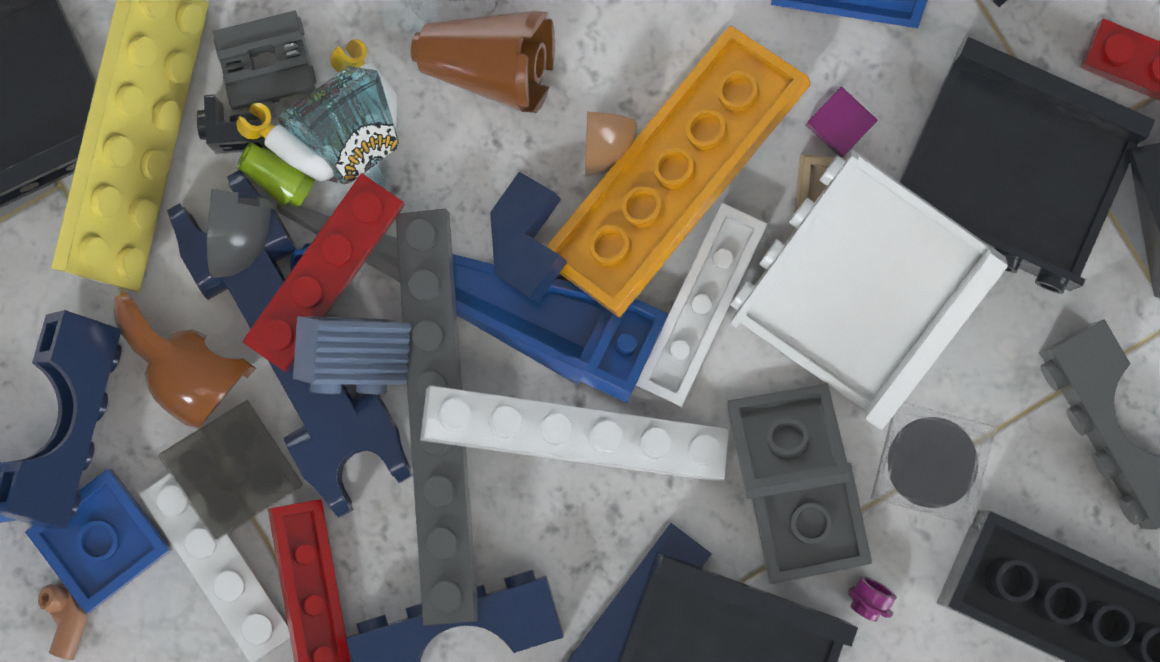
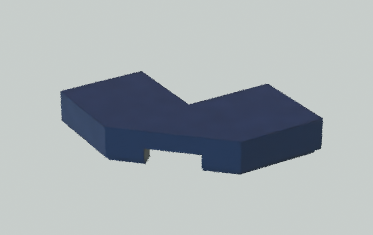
M518 172L490 212L495 275L504 283L538 304L567 263L561 255L534 239L561 201V198L552 190Z

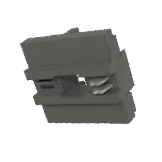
M295 10L213 31V40L223 72L222 76L226 85L225 89L229 105H231L233 110L248 107L254 103L268 101L276 103L280 102V98L316 90L315 84H317L303 37L305 32L301 17H298ZM267 51L275 52L276 65L260 69L255 68L253 57H257L259 53Z

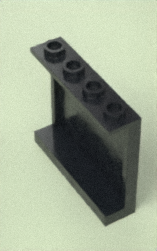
M0 0V208L74 174L96 86V79L59 0Z
M968 37L957 50L899 182L1004 255L1008 263L1005 271L1017 273L1018 269H1021L1036 276L1035 283L1038 286L1054 293L1063 294L1065 290L1072 291L1084 285L1086 279L1080 276L1130 164L1128 149L1137 147L1139 143L1148 138L1155 120Z
M657 552L617 662H838L843 645L852 647L858 627L838 617Z

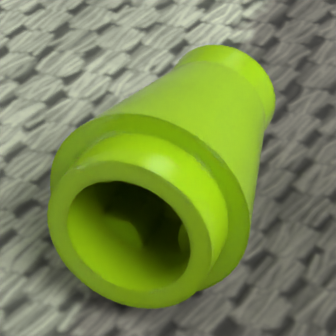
M252 142L247 145L236 166V169L249 176L282 206L289 203L296 208L299 207L309 194L315 181L314 178L287 164L273 151L259 147Z

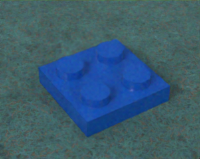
M106 469L79 490L81 494L80 506L75 517L68 522L67 529L44 528L33 525L25 531L85 614L94 611L173 550L113 469Z

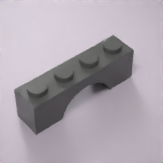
M1103 319L1085 326L1039 352L1045 362L1041 365V371L1051 388L1055 391L1061 390L1070 405L1066 413L1075 430L1081 436L1086 434L1096 450L1092 454V458L1097 469L1106 480L1113 479L1122 495L1118 499V503L1126 518L1133 525L1139 524L1141 529L1157 530L1160 528V455L1147 452L1135 445L1124 434L1118 423L1114 406L1115 392L1121 376L1131 363L1107 322Z

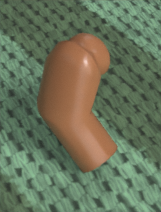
M64 584L46 585L38 595V604L41 609H46L58 625L49 653L62 659L74 660L87 623V614H85Z

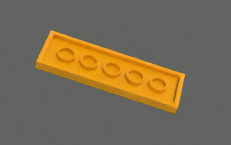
M729 25L636 137L623 157L612 166L546 246L567 261L560 274L620 318L810 87L809 77Z

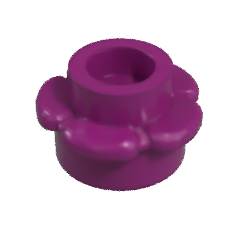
M861 576L856 586H852V588L847 590L848 595L853 599L850 607L860 616L873 622H877L880 615L885 618L893 616L894 613L890 609L897 596L878 581Z

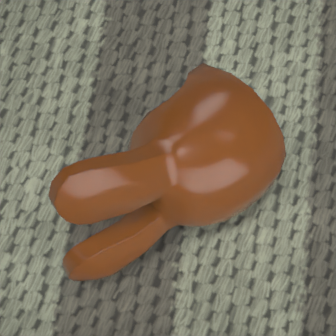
M121 292L114 297V316L117 328L122 329L121 335L133 351L148 363L145 376L151 395L166 412L186 426L200 428L235 384L243 376L249 378L257 369L244 358L230 359L215 354L205 345L204 340L207 335L194 329L180 330L164 339L151 328L133 299L126 292Z

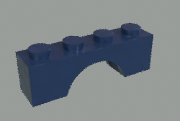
M67 310L46 314L32 364L45 374L54 388L58 402L57 422L51 437L37 452L20 460L3 462L0 472V516L44 528L67 529L68 522L77 514L81 501V494L77 490L82 472L89 467L94 455L95 446L91 439L96 422L103 417L107 408L108 394L105 392L109 374L115 370L121 357L122 347L118 342L122 329Z
M532 569L504 578L506 588L486 593L484 584L476 586L479 621L423 625L422 603L405 608L408 618L388 623L385 614L356 623L358 633L347 637L346 641L352 662H420L429 642L438 634L454 627L475 626L486 629L501 638L513 653L564 638V632L547 575L536 578Z

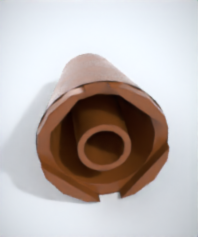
M527 11L426 23L421 32H416L413 36L411 58L413 62H417L418 69L423 74L516 110L536 114L542 108L549 90V86L540 85L544 71H553L555 58L554 24L552 19L545 18L548 13L544 11Z

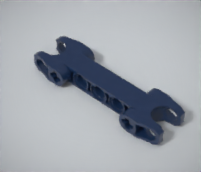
M238 170L227 176L231 190L238 192L239 198L256 199L261 197L242 171ZM180 203L168 209L167 213L178 241L180 256L201 293L209 300L228 289L251 329L286 280L276 262L297 250L278 213L273 208L271 209L269 234L264 250L249 268L234 276L212 278L207 261V233H204L199 228L192 214L188 212L186 207H182ZM269 361L304 424L301 428L284 437L285 444L303 478L316 489L338 518L354 510L352 501L342 481L343 468L353 455L363 451H369L378 455L398 483L413 477L401 443L399 429L379 394L361 393L352 398L345 384H342L341 394L310 392V383L293 379L294 364L288 372H284Z

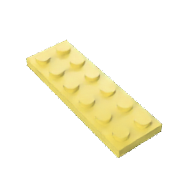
M116 0L51 269L125 290L140 292L210 2L205 0Z

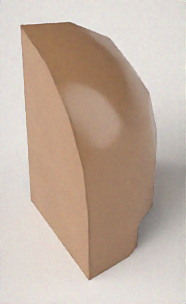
M587 111L585 176L606 173L623 157L635 138L637 122L634 119L622 115Z

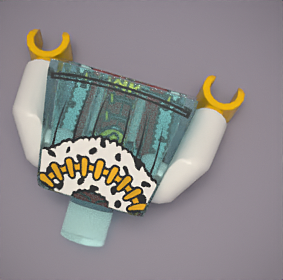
M358 39L350 40L346 46V50L352 58L345 54L343 48L336 46L330 55V63L339 74L279 114L276 118L280 125L274 126L270 123V110L262 103H254L249 109L254 116L260 119L262 125L253 126L240 116L237 120V130L242 136L248 139H258L263 136L266 147L287 164L317 181L327 180L341 184L354 183L359 175L363 173L384 188L387 183L378 163L397 150L399 144L395 130L397 127V93L372 63H365L364 59L367 55V48Z

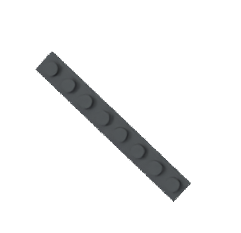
M446 208L399 213L396 218L402 319L403 322L410 323L412 328L409 332L411 340L408 343L410 351L407 354L409 361L406 364L408 367L406 377L408 380L407 393L423 625L479 621L466 446L420 440L426 389L429 386L462 390L450 213Z

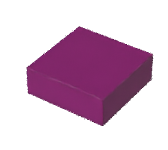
M841 86L809 119L805 126L835 154L843 158L878 120Z

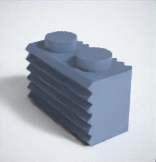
M297 316L293 379L310 383V392L341 394L342 384H356V392L387 394V385H405L408 381L406 377L408 367L406 364L409 361L407 354L410 351L408 345L411 340L409 332L412 329L410 323L376 318Z

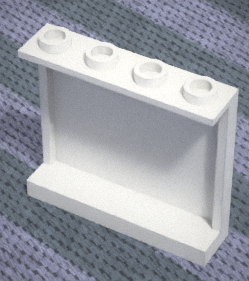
M852 150L846 160L837 155L819 180L826 187L815 203L806 198L789 221L796 229L786 243L783 244L776 239L759 263L766 270L757 283L754 285L747 280L730 303V306L736 309L730 324L735 328L740 323L826 384L828 383L829 386L865 410V419L882 431L1006 270L1008 263L1004 255Z

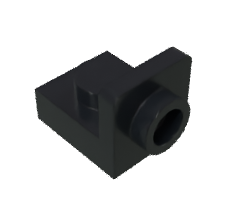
M215 94L204 95V110L197 111L198 135L200 140H206V144L215 154L243 152L250 142L270 150L265 146V138L263 136L258 139H248L237 130L236 123L239 116L245 118L253 126L262 125L258 117L252 113L235 114L229 117L230 122H224V111L221 101Z

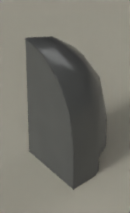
M211 190L207 230V261L212 278L234 276L249 268L263 252L269 234L271 201L261 197L256 199L239 198V193L233 191Z

